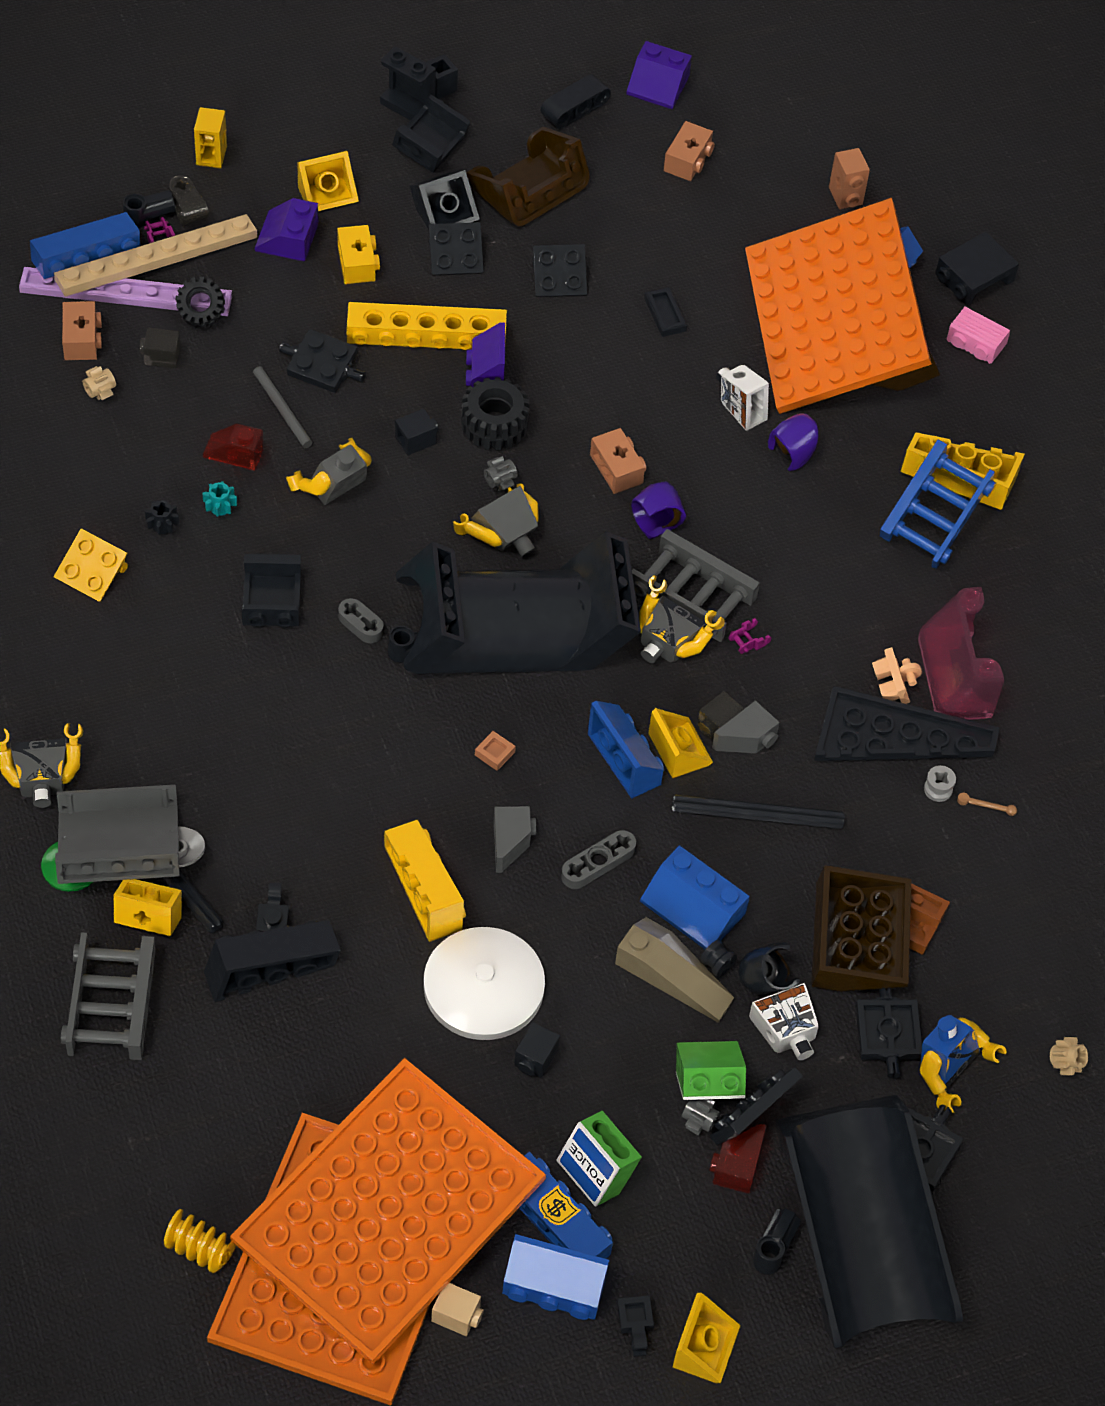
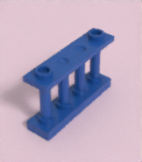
M939 439L880 529V537L889 542L894 535L896 537L900 535L933 554L932 567L935 569L938 568L940 563L946 564L953 552L950 549L953 542L983 495L988 497L996 484L993 481L995 473L993 470L990 469L983 479L948 458L949 455L946 454L947 444ZM936 468H944L977 487L978 489L971 500L968 501L935 482L932 474ZM922 490L925 492L929 490L962 509L963 512L957 522L953 523L920 504V500L917 498ZM908 513H916L949 534L943 544L939 546L905 526L906 523L903 520Z

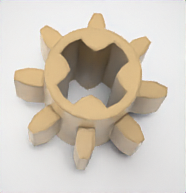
M96 366L86 371L88 378L82 382L89 397L97 396L98 400H104L113 395L111 389L116 387V381L109 369L102 370L101 366Z
M1064 1037V1040H1056V1045L1050 1050L1051 1064L1054 1068H1060L1061 1075H1074L1075 1072L1081 1073L1082 1068L1088 1062V1051L1084 1044H1077L1078 1039L1076 1037Z

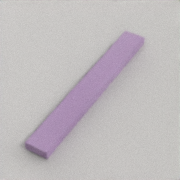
M24 267L19 290L20 293L177 310L176 295L178 296L179 287L182 288L184 285L125 278L65 297L55 282L54 276L43 279L37 268ZM221 289L225 299V310L220 315L228 316L232 290ZM197 293L192 297L190 305L193 310L202 312L208 309L211 300L207 294Z

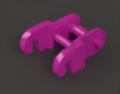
M161 217L160 222L152 224L145 221L146 226H144V230L148 231L147 239L149 244L154 242V236L165 233L167 237L175 236L172 227L167 226L168 221H165L164 217ZM159 227H163L164 229L156 232L152 231V229Z
M756 618L752 619V623L749 620L742 623L740 629L730 633L728 639L736 641L740 646L738 650L740 654L747 653L753 648L758 650L771 641L769 635L765 637V640L763 637L753 639L747 632L757 625L758 621ZM745 635L749 642L744 643L740 637Z

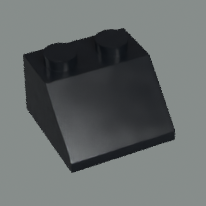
M455 170L409 186L416 210L428 229L429 224L471 223L480 220L465 170Z

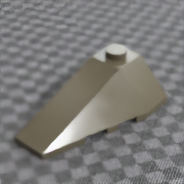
M647 917L633 924L618 946L616 965L718 1023L734 1001L731 993L700 963L695 955L672 931Z

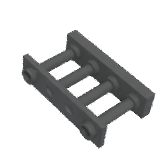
M668 529L661 535L659 553L661 555L647 572L642 574L634 568L632 569L635 594L645 598L647 594L651 593L649 580L652 576H658L670 560L684 567L683 570L663 593H659L658 598L660 599L662 596H665L704 622L705 615L708 612L700 607L716 587L730 593L731 595L712 619V624L716 623L720 617L725 620L739 601H743L751 606L757 599L760 582ZM693 574H697L706 579L707 582L690 602L677 593ZM655 581L654 588H660L662 585ZM724 622V626L721 629L712 631V638L719 642L724 640L726 622Z
M81 932L80 944H74L73 962H77L68 1025H63L61 1031V1044H66L68 1056H74L76 1042L123 1044V1048H128L130 1060H142L156 956L154 937L142 936L141 948L136 947L135 950L90 948L88 934ZM88 960L134 962V966H138L137 974H132L131 977L86 974ZM84 987L130 989L131 993H135L134 1001H129L128 1004L82 1002ZM80 1014L127 1017V1020H131L130 1029H125L124 1032L78 1029Z

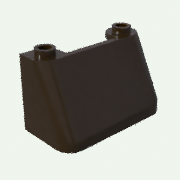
M542 127L533 132L528 138V157L495 177L492 176L489 168L481 165L476 166L466 172L469 184L472 189L511 224L517 226L526 225L587 186L590 176L579 138Z

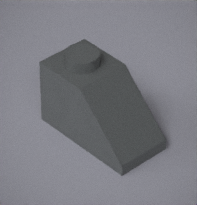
M754 701L715 731L712 748L715 751L757 753L762 748H769L775 743L778 738L777 732L780 722L757 701Z
M530 806L494 807L493 825L496 873H502L530 847L531 835H536V818H530Z

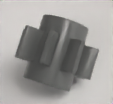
M503 456L487 462L489 468L484 470V477L491 488L497 487L498 491L514 486L512 479L517 478L518 474L514 463L510 459L504 461Z
M713 1099L689 1100L681 1116L687 1120L685 1124L686 1129L697 1135L700 1134L702 1129L709 1133L720 1115V1112L714 1109L716 1101Z

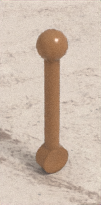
M960 793L957 798L960 805L975 804L1004 811L1009 816H1014L1017 813V808L1014 805L1003 806L970 798L967 793Z

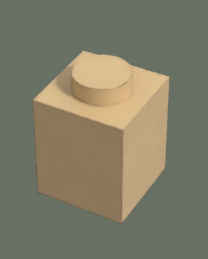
M448 1283L440 1292L432 1308L431 1322L467 1336L471 1327L477 1328L484 1310L480 1309L481 1296Z

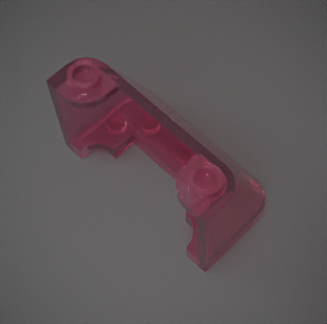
M982 587L960 590L922 625L918 635L934 711L967 720L992 718L1004 683L1000 665L990 658H976L971 637L974 633L973 621L975 614L984 605Z

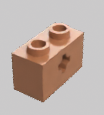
M685 121L665 154L664 171L692 181L696 172L700 173L702 171L705 157H710L715 145L712 142L713 131Z
M859 148L835 153L829 189L839 209L863 205L870 169Z
M95 301L63 302L62 344L65 360L97 359V349L102 348L101 332H97V328H102L101 312H96Z
M621 428L592 438L590 456L614 494L643 484L644 472L646 471L645 461L641 456L638 457L631 438L626 437Z

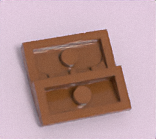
M912 883L909 948L923 955L950 902Z

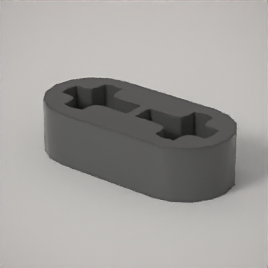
M345 599L339 604V621L365 643L372 644L381 640L384 625L383 621L357 599ZM347 610H348L349 612L356 611V616H355L353 613H349V614L347 615V614H346V611H347Z

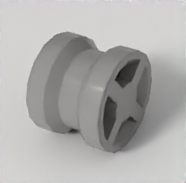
M940 765L931 768L924 785L927 797L937 802L949 799L956 783L955 773L946 766Z

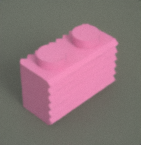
M964 306L963 310H961L950 325L947 341L957 348L965 349L966 352L969 351L970 354H974L980 360L988 361L990 364L1007 344L1010 330Z

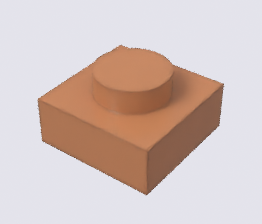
M492 731L475 749V756L498 771L515 753L516 746L495 731Z

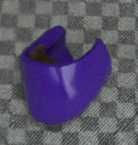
M800 413L782 421L771 431L768 439V448L774 450L778 444L784 454H790L792 462L788 467L789 471L799 469L813 455L819 438L816 421L809 415Z
M666 481L649 485L631 503L636 523L649 539L662 535L666 529L670 531L675 529L686 518L681 499L675 487Z

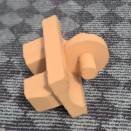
M893 648L884 650L886 657L872 662L878 680L889 676L893 677L892 681L879 685L882 697L892 701L900 699L901 703L904 704L910 703L904 681H908L909 686L916 685V679L922 674L921 666L917 663H911L910 659L906 658L902 660L903 666L899 667Z

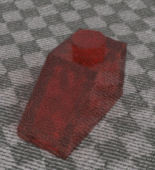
M236 423L212 433L204 450L203 458L255 471L263 452V431Z
M759 1124L724 1142L720 1154H713L709 1170L715 1172L713 1184L749 1194L766 1125Z

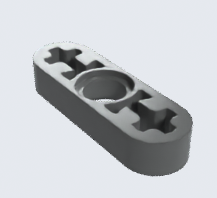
M625 830L617 831L566 861L562 867L561 875L564 885L571 889H579L630 859L634 855L636 848L634 835ZM618 842H620L622 845L627 843V849H625L623 846L617 848ZM595 854H601L606 857L607 862L603 865H596L590 858ZM572 870L575 873L580 871V877L576 875L570 876V871Z

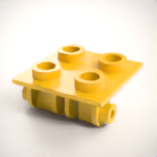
M80 529L56 571L54 578L101 602L116 574L126 571L128 564L125 562V558L128 553Z

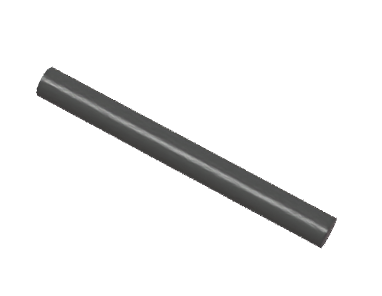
M261 366L256 367L253 370L254 375L303 448H309L313 443L264 369Z

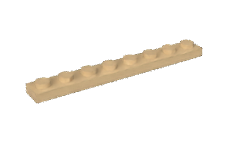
M247 214L54 272L55 282L66 297L257 238V229Z

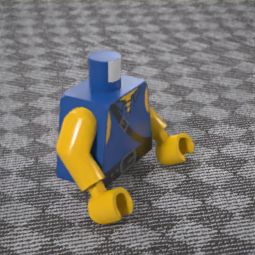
M952 1015L939 1019L936 1028L922 1043L920 1076L923 1077L932 1093L938 1095L936 1101L937 1108L939 1109V1106L942 1104L946 1105L944 1112L949 1107L952 1111L951 1113H953L951 1105L961 1106V1098L956 1094H947L945 1090L980 1052L979 1048H982L984 1059L999 1063L995 1058L996 1051L1002 1054L1007 1053L1003 1045L989 1042V1036L976 1023L966 1018L960 1017L957 1019Z

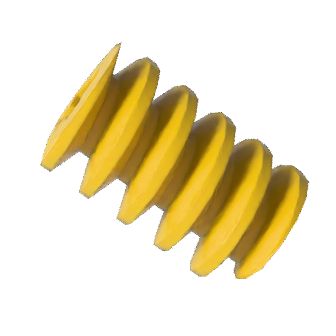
M179 1209L173 1215L166 1229L164 1237L165 1247L168 1249L175 1247L177 1254L183 1255L186 1253V1258L189 1261L197 1259L198 1266L205 1267L208 1265L209 1272L216 1273L228 1262L236 1245L233 1240L228 1245L225 1243L227 1233L225 1232L216 1239L214 1237L216 1227L214 1226L207 1232H204L205 1221L203 1220L196 1226H193L194 1215L192 1214L185 1220H182L183 1209Z

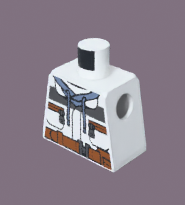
M740 365L732 370L722 368L716 375V379L721 383L722 404L747 431L768 420L769 383L745 365Z
M804 983L752 1002L749 1017L775 1052L781 1053L792 1049L798 1060L807 1059L814 1053L809 1042L816 1038L818 1022Z

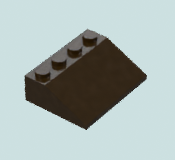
M824 865L816 882L811 987L850 991L908 986L911 879Z

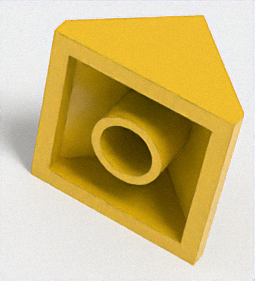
M348 151L297 162L299 191L303 200L318 203V211L359 202Z
M657 708L652 711L648 734L672 779L707 767L713 763L689 717Z
M703 1293L696 1294L676 1350L672 1368L714 1383H721L740 1324Z

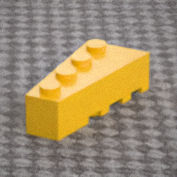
M915 433L906 451L901 469L902 473L914 477L939 439L947 444L946 454L949 455L948 458L983 479L990 469L995 472L993 481L996 484L988 497L983 495L979 502L1002 510L1018 476L1024 453L1015 452L1013 456L1003 454L1002 449L991 447V450L988 451L975 448L973 443L965 442L964 444L957 445L952 444L951 440L947 438ZM936 468L932 474L935 482L968 498H972L978 489L944 468Z
M415 820L384 831V846L428 941L431 942L461 931L463 918L466 917L464 900L445 869L439 854L433 848L427 829H423L419 821Z

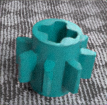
M222 481L213 485L209 484V492H203L205 509L207 512L211 511L217 517L227 513L231 514V506H237V496H235L234 487H228Z

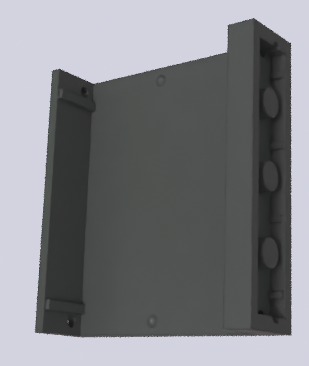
M176 785L57 792L59 825L58 853H55L58 884L179 876Z

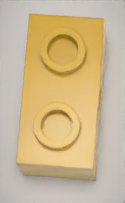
M200 107L194 127L196 165L222 168L227 148L224 110Z
M368 225L337 228V245L344 284L375 281V270H380L378 254L374 255L373 251H376L375 235H370Z
M128 879L123 880L114 893V923L171 936L182 918V890L141 880Z

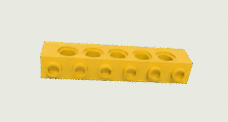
M349 302L347 343L431 347L438 349H472V339L500 322L505 323L506 339L507 310Z

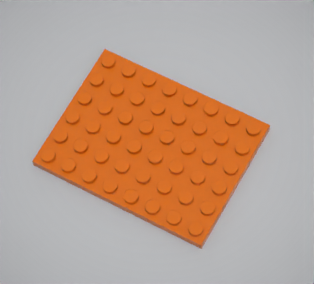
M892 198L745 248L775 404L779 414L932 365L895 204Z
M404 1058L234 1231L230 1239L370 1363L374 1364L545 1181L546 1174Z
M305 1113L301 1114L266 1199L328 1137L338 1124ZM243 1252L209 1331L207 1342L392 1406L430 1304L385 1353L372 1364Z

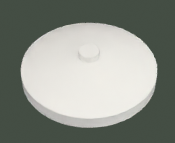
M475 927L449 936L432 952L424 972L425 999L434 1017L450 1031L470 1039L493 1040L516 1033L534 1018L544 996L545 975L541 961L535 951L523 939L498 928Z

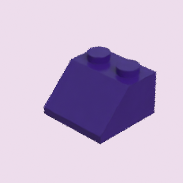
M645 41L637 56L626 95L673 109L689 78L692 55Z
M292 198L269 210L257 240L255 251L305 262L318 227V203Z
M504 322L496 324L472 339V349H467L466 365H471V370H466V386L473 387L475 382H483L485 378L495 380V377H498L504 381Z

